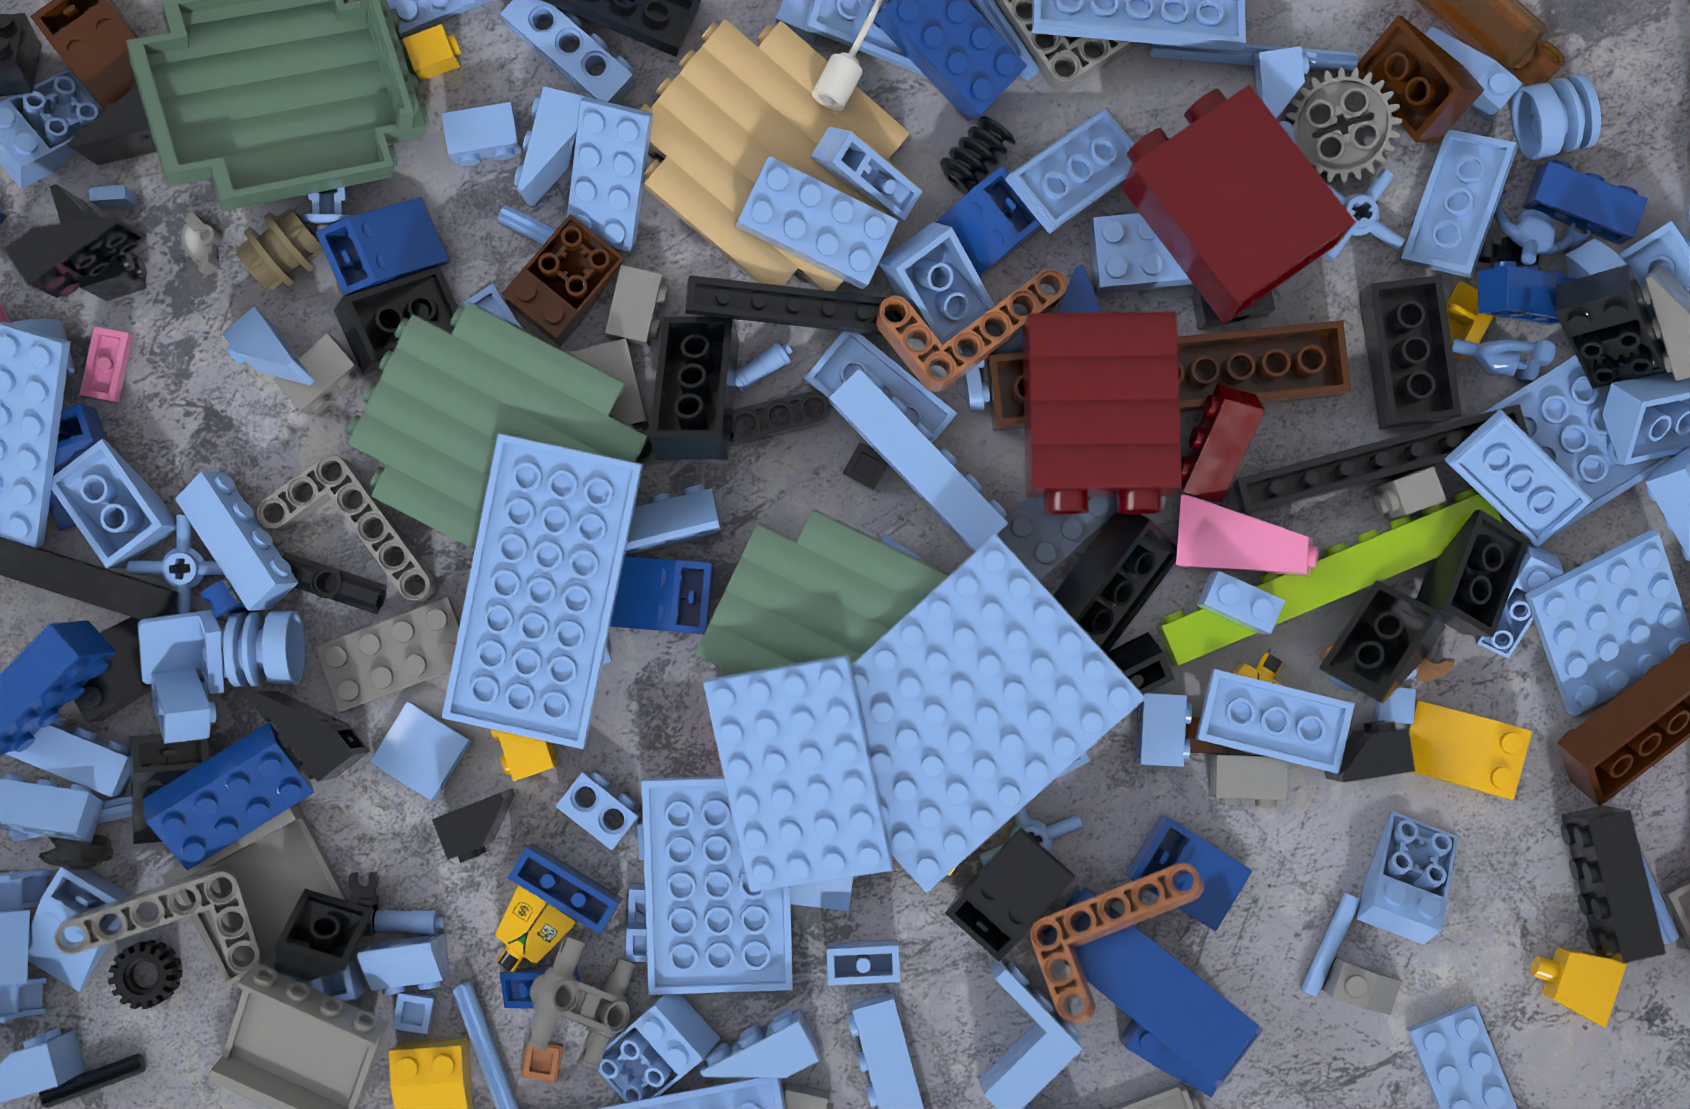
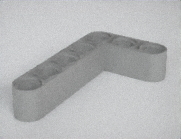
M995 0L1040 67V73L1048 85L1057 91L1071 89L1128 52L1134 42L1082 37L1069 44L1065 36L1032 33V18L1022 19L1016 13L1021 8H1026L1032 12V0ZM1039 37H1046L1051 40L1053 46L1042 48L1035 40ZM1088 46L1095 47L1099 50L1101 56L1098 58L1088 57L1085 54L1084 48ZM1065 65L1071 70L1072 75L1068 77L1059 76L1055 71V67Z
M336 455L321 457L259 504L257 508L259 522L264 527L286 531L332 499L404 598L423 602L435 595L437 590L435 577L379 500L371 497V489L348 460ZM339 463L342 467V474L337 480L331 481L328 471L332 465ZM310 484L313 488V495L309 501L303 502L300 498V491L303 486ZM359 491L363 496V502L359 508L352 510L349 505V498L354 492ZM281 505L284 509L283 519L278 523H274L271 518L272 510L276 506ZM380 519L384 530L379 537L373 538L370 535L369 527L373 521ZM401 548L404 552V560L399 566L394 567L390 562V554L394 549ZM417 576H421L425 581V589L419 595H415L410 589L411 581Z
M225 866L71 915L64 919L54 936L55 945L61 952L77 954L210 909L222 950L230 969L237 973H247L255 962L259 963L261 955L260 942L239 877L233 869ZM218 877H225L231 881L232 889L224 894L217 893L211 886L212 881ZM188 889L195 894L196 901L188 906L180 905L175 899V894L179 890ZM150 901L157 905L159 913L155 917L147 918L140 914L138 906L143 902ZM235 911L241 914L243 922L238 927L231 928L224 924L222 917L228 912ZM106 914H115L121 919L122 926L116 930L106 929L102 924L101 918ZM70 926L79 927L84 933V939L80 942H70L64 935L65 928ZM249 946L254 952V956L250 960L239 961L235 958L233 951L237 947Z

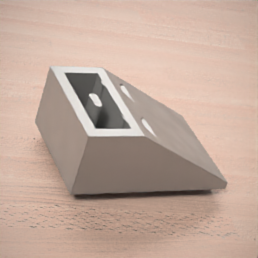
M1659 265L1646 277L1647 283H1644L1642 288L1647 304H1653L1657 317L1652 319L1655 334L1658 339L1663 338L1667 351L1663 352L1665 368L1668 373L1673 372L1675 380L1678 381L1690 378V292L1663 265Z

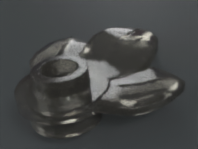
M94 834L91 843L48 837L56 848L39 853V858L47 864L53 866L68 865L73 870H86L110 860L113 857L114 850L111 847L112 842L109 838Z

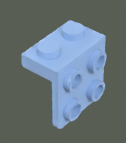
M212 610L148 618L138 623L140 667L144 683L151 684V673L196 668L198 676H202L209 695L224 692L223 678H228L224 657H222L225 626L218 625Z

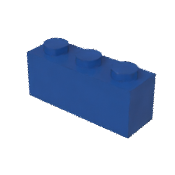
M1553 160L1546 162L1536 170L1523 208L1543 212L1551 219L1569 226L1575 223V228L1584 232L1589 230L1592 235L1621 245L1634 238L1648 199L1637 195L1638 192L1631 187H1616L1604 182L1605 179L1600 175L1594 173L1583 174L1573 170L1572 166L1564 161Z
M1513 261L1495 262L1494 268L1480 270L1478 273V313L1543 325L1561 324L1555 313L1556 285L1575 280L1576 278L1566 277L1564 272L1559 270L1540 272L1539 266L1516 267V262Z
M534 843L524 849L507 877L599 935L606 928L623 900L621 896Z

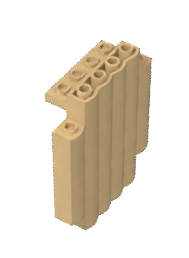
M726 19L719 26L713 22L701 37L705 42L697 52L691 49L678 64L682 71L674 80L668 76L658 87L655 93L660 97L651 107L645 103L640 109L654 113L648 152L654 157L658 153L664 158L662 162L655 159L644 172V176L647 178L644 188L756 283L784 286L791 276L798 272L816 289L835 291L844 280L735 227L738 218L768 156L896 218L836 178L810 156L829 126L852 131L915 184L888 160L908 137L910 132L857 86L843 111H834L818 103L812 96V91L828 61L781 20L775 27L769 23L756 39L760 43L759 47Z

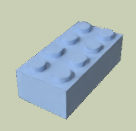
M768 156L735 227L856 287L864 289L868 286L899 220Z
M1140 213L1092 218L1088 225L1095 295L1194 286Z

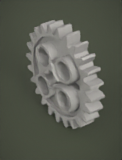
M1340 67L1337 78H1333L1331 73L1326 70L1324 82L1320 83L1318 79L1312 77L1311 80L1314 88L1311 91L1304 87L1300 88L1304 96L1303 101L1292 99L1291 101L1298 110L1297 113H1287L1286 117L1295 122V125H1292L1297 146L1312 166L1316 167L1315 170L1320 176L1323 172L1328 173V183H1332L1336 174H1340L1343 184H1346L1348 175L1351 173L1355 175L1358 181H1361V170L1366 169L1372 175L1375 174L1373 166L1375 161L1383 165L1387 163L1382 153L1384 151L1395 152V148L1389 143V140L1400 139L1401 136L1400 133L1392 130V127L1402 124L1401 118L1392 117V114L1400 109V105L1388 104V101L1394 96V92L1389 91L1382 94L1381 90L1384 87L1385 81L1381 80L1372 85L1373 74L1371 72L1362 80L1359 79L1358 68L1353 70L1351 77H1346L1343 67ZM1353 94H1359L1366 100L1364 108L1359 112H1351L1345 107L1347 98ZM1319 106L1327 107L1331 111L1330 119L1324 124H1316L1311 120L1312 111ZM1366 114H1374V118L1369 121L1350 125L1348 127L1349 133L1342 135L1340 130H1335L1316 139L1312 137V134L1317 131L1336 127L1338 125L1337 119L1344 117L1346 122H1351ZM1362 128H1371L1376 133L1375 141L1369 146L1359 145L1355 140L1356 133ZM1331 139L1337 140L1341 144L1340 153L1333 158H1327L1322 155L1321 147L1323 143Z

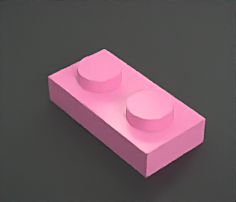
M94 326L79 395L119 403L133 339L132 334Z

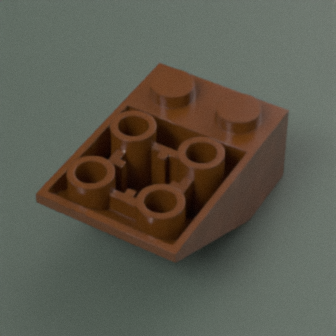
M52 0L30 16L52 47L103 108L113 101L120 100L129 92L130 86L136 80L130 63L126 40L139 37L112 0Z
M570 214L502 292V296L511 308L561 347L585 319L625 258Z

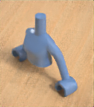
M1506 190L1501 194L1494 214L1500 229L1512 241L1523 248L1521 261L1525 265L1534 264L1537 254L1553 256L1566 248L1574 250L1582 246L1591 234L1589 230L1580 233L1575 228L1576 224L1572 223L1563 237L1554 242V221L1543 212L1533 209L1524 210L1517 217V225L1510 222L1501 205L1509 194Z
M1454 338L1452 343V352L1474 357L1479 366L1488 375L1513 376L1516 369H1519L1517 380L1526 384L1537 379L1540 371L1539 365L1546 366L1550 364L1556 351L1555 345L1545 340H1538L1536 343L1503 339L1477 344ZM1521 353H1533L1532 359L1521 360Z

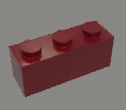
M1217 384L1213 394L1206 398L1202 419L1199 425L1192 429L1188 450L1185 456L1181 457V489L1184 493L1222 503L1265 411L1257 395Z

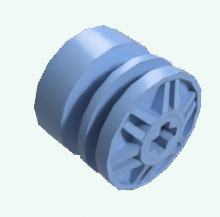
M1575 74L1566 79L1557 78L1551 84L1540 82L1522 86L1515 92L1511 109L1512 126L1517 144L1527 159L1537 160L1555 156L1561 150L1572 152L1578 148L1586 149L1597 143L1601 130L1600 104L1592 82L1585 75Z
M272 611L268 613L265 621L260 612H250L248 616L246 613H232L228 617L224 632L223 653L226 674L233 687H243L248 684L251 686H261L265 681V677L271 686L299 685L305 669L306 640L302 619L297 611Z

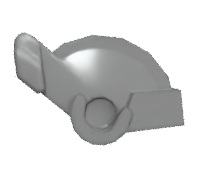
M192 211L184 219L186 223L181 234L182 246L187 255L200 262L198 264V271L208 276L219 268V259L216 258V254L222 237L217 230L207 225Z

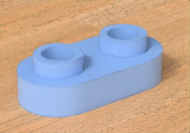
M959 345V352L962 356H974L972 348L967 345ZM984 360L963 375L969 412L984 410V403L990 402L987 381L981 382L979 368L985 367Z

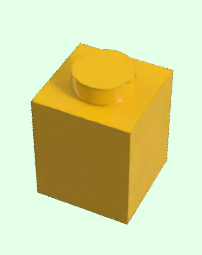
M442 24L402 39L413 69L421 81L460 67L456 55L462 54L457 38L454 33L448 35Z

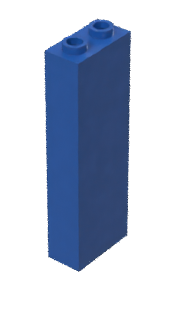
M1084 887L1081 892L1077 890L1072 894L1065 907L1069 908L1097 895L1087 887ZM1110 906L1109 915L1112 919L1122 916ZM1089 914L1081 915L1076 920L1078 932H1085L1091 926ZM1135 925L1075 948L1087 982L1215 1087L1219 1088L1264 1030V1028ZM1052 927L1045 930L1043 934L1046 937L1043 940L1044 945H1052L1057 940L1056 928Z

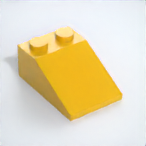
M1416 700L1414 723L1409 724L1408 728L1415 765L1414 773L1499 798L1514 800L1532 731Z
M469 1037L398 1042L389 1050L390 1087L395 1109H473Z

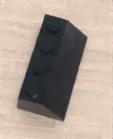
M1116 510L1072 571L1067 575L1053 597L1100 649L1107 653L1176 562L1177 547L1151 519L1141 514H1121Z

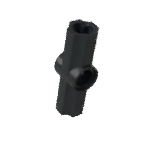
M287 552L282 557L289 563L291 572L298 581L294 588L373 614H378L384 605L387 596V585ZM334 574L337 578V586L332 592H328L325 582L330 575Z

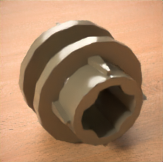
M288 208L277 217L271 212L264 215L270 228L261 235L253 228H247L244 231L247 240L236 248L238 251L237 256L243 265L265 289L270 291L283 282L291 288L296 284L291 271L301 264L307 271L312 272L316 268L312 260L324 251L318 237L307 223L302 221L301 216L295 210Z

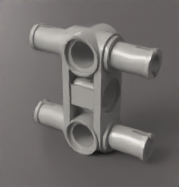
M563 936L553 967H548V970H545L544 974L539 975L531 985L530 996L533 1001V1010L536 1013L524 1044L546 1051L556 1020H561V1017L587 1026L586 1030L589 1032L577 1063L599 1070L609 1038L613 1039L629 1023L630 1008L627 1004V997L624 995L636 965L614 958L604 988L599 990L575 980L576 976L573 973L585 944Z

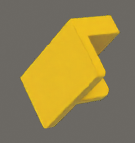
M1459 281L1445 303L1451 345L1454 338L1479 344L1494 316L1479 314L1478 290L1463 281ZM1453 352V357L1460 361L1471 357Z

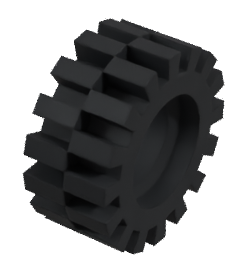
M156 940L142 941L122 950L123 953L118 954L113 961L116 964L110 966L109 973H114V976L109 978L108 981L109 985L115 984L116 989L111 991L114 997L119 994L122 996L119 1000L120 1003L123 1005L131 1003L129 1008L132 1009L139 1007L148 1009L164 1002L174 994V990L178 989L180 982H177V979L182 977L183 970L178 971L177 966L181 965L180 958L174 960L173 955L176 952L173 949L166 950L167 944L163 942L155 944ZM140 961L152 963L158 971L157 982L151 988H143L134 980L133 971Z

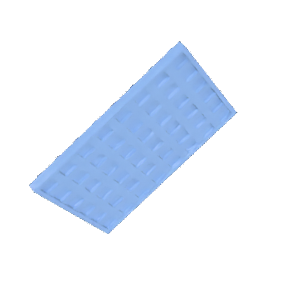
M996 534L851 664L891 855L927 893L1146 699Z

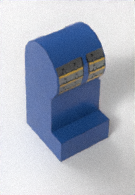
M228 579L216 582L200 594L213 610V616L216 620L227 622L228 617L232 613L247 614L250 612Z

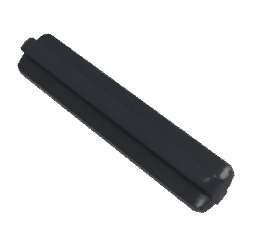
M135 1054L78 1075L57 1087L40 1091L39 1098L44 1108H49L139 1075L146 1070L144 1058L141 1054Z

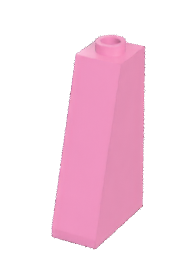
M1181 495L1176 566L1192 569L1311 576V567L1317 568L1318 546H1313L1311 538L1190 495Z

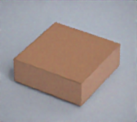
M548 1042L546 1051L526 1045L521 1077L556 1083L559 1077L564 1045Z

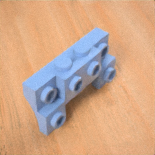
M48 869L0 873V1023L20 1017L45 1014L46 1008L42 1007L43 983H47V978L43 976L27 977L30 910L23 908L38 907L42 896L47 890V876L51 875V870Z

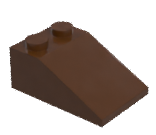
M1400 15L1393 20L1357 65L1359 77L1362 80L1371 72L1373 74L1372 85L1381 80L1385 81L1384 87L1381 90L1382 94L1389 91L1394 92V96L1388 101V104H1399L1400 109L1393 113L1392 116L1402 119V124L1400 125L1415 142H1438L1485 90L1460 62Z

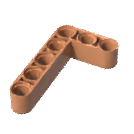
M1046 269L1041 271L943 345L910 303L900 296L885 298L881 303L876 318V325L921 384L930 391L940 392L1023 331L1022 328L1028 315H1018L1014 311L1013 305L1021 304L1025 306L1028 313H1047L1062 298L1066 291L1067 282L1064 275L1058 270ZM1040 285H1051L1055 290V295L1045 294L1041 290ZM897 311L902 316V321H889L885 316V312ZM988 324L996 325L1000 329L1001 335L991 336L987 333L985 326ZM910 338L920 339L924 344V349H912L909 347L907 340ZM957 346H969L972 348L974 356H962L958 352ZM933 365L941 366L946 371V377H934L930 373L929 367Z
M1184 863L1173 865L1041 918L1034 923L1030 932L1031 942L1055 1007L1062 1018L1072 1023L1084 1024L1092 1019L1096 1009L1095 1001L1075 948L1199 898L1204 889V882L1201 875L1192 866ZM1183 874L1193 875L1194 883L1191 889L1183 892L1178 891L1176 886L1178 878ZM1148 888H1158L1160 895L1157 902L1153 905H1145L1142 899L1143 893ZM1116 901H1123L1125 904L1124 914L1119 918L1112 919L1109 915L1110 906ZM1089 914L1091 926L1085 932H1078L1076 920L1081 915ZM1048 928H1056L1057 940L1052 945L1045 946L1042 939L1043 933ZM1067 961L1071 969L1070 974L1066 979L1059 981L1055 975L1056 967L1061 962ZM1080 996L1084 1003L1083 1010L1080 1014L1072 1016L1069 1013L1068 1004L1072 998Z

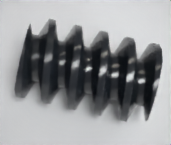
M986 116L978 118V127L973 126L969 128L967 132L969 138L961 137L958 144L960 148L952 147L950 149V158L945 157L940 161L941 169L946 178L964 195L969 192L966 186L967 182L973 185L980 183L975 175L976 172L986 176L989 174L984 164L986 161L993 165L998 164V160L994 155L995 151L1003 155L1007 154L1008 151L1003 142L1007 141L1013 145L1016 143L1012 134L1003 125Z

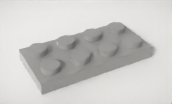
M451 597L440 599L315 646L339 713L451 672L460 627Z

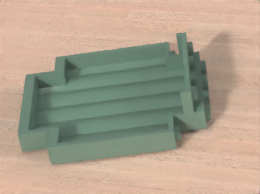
M161 0L163 17L168 33L126 40L130 63L167 187L211 178L221 211L392 178L393 168L398 166V160L394 146L387 144L422 138L425 126H429L427 109L424 104L419 105L416 94H419L417 77L414 72L409 73L406 62H409V56L404 42L399 41L396 30L399 29L398 16L395 9H389L387 0H358L348 3V0Z
M470 302L467 303L465 308L459 306L454 313L450 325L455 327L453 333L450 331L451 328L439 322H431L420 315L412 314L410 319L404 318L395 333V337L399 339L397 346L393 352L388 350L379 365V369L383 371L381 378L377 384L374 382L370 384L363 397V402L367 403L362 416L355 415L347 429V434L351 435L348 442L349 445L387 464L385 468L379 467L371 479L370 486L374 487L371 497L473 549L476 547L499 433L636 462L649 437V434L612 416L627 385L626 382Z
M816 509L812 510L798 540L759 522L746 545L695 655L734 674L842 655H849L850 664H852L950 574Z

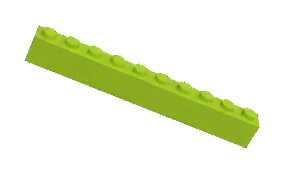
M1470 488L1453 495L1456 502L1443 506L1441 502L1422 509L1423 515L1411 520L1408 514L1389 522L1391 529L1379 533L1378 529L1374 528L1357 535L1358 543L1347 547L1344 541L1324 549L1327 556L1318 559L1317 568L1311 567V576L1266 573L1260 576L1262 583L1254 587L1285 600L1275 623L1277 625L1373 585L1376 580H1385L1439 557L1475 510H1482L1502 522L1498 511L1482 495L1476 493L1474 488ZM1197 605V610L1188 614H1184L1183 610L1180 609L1163 616L1165 623L1156 626L1172 666H1179L1257 633Z

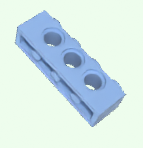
M512 0L500 13L507 27L587 97L619 105L636 86L632 74L634 71L633 67L621 56H618L616 59L606 51L608 49L606 43L596 34L592 33L588 36L580 29L582 23L572 13L565 11L563 14L558 8L542 0ZM552 19L553 24L549 29H537V25L541 20ZM570 41L580 43L579 48L575 52L566 53L563 51L565 44ZM595 64L606 66L605 71L598 76L590 75L589 69Z

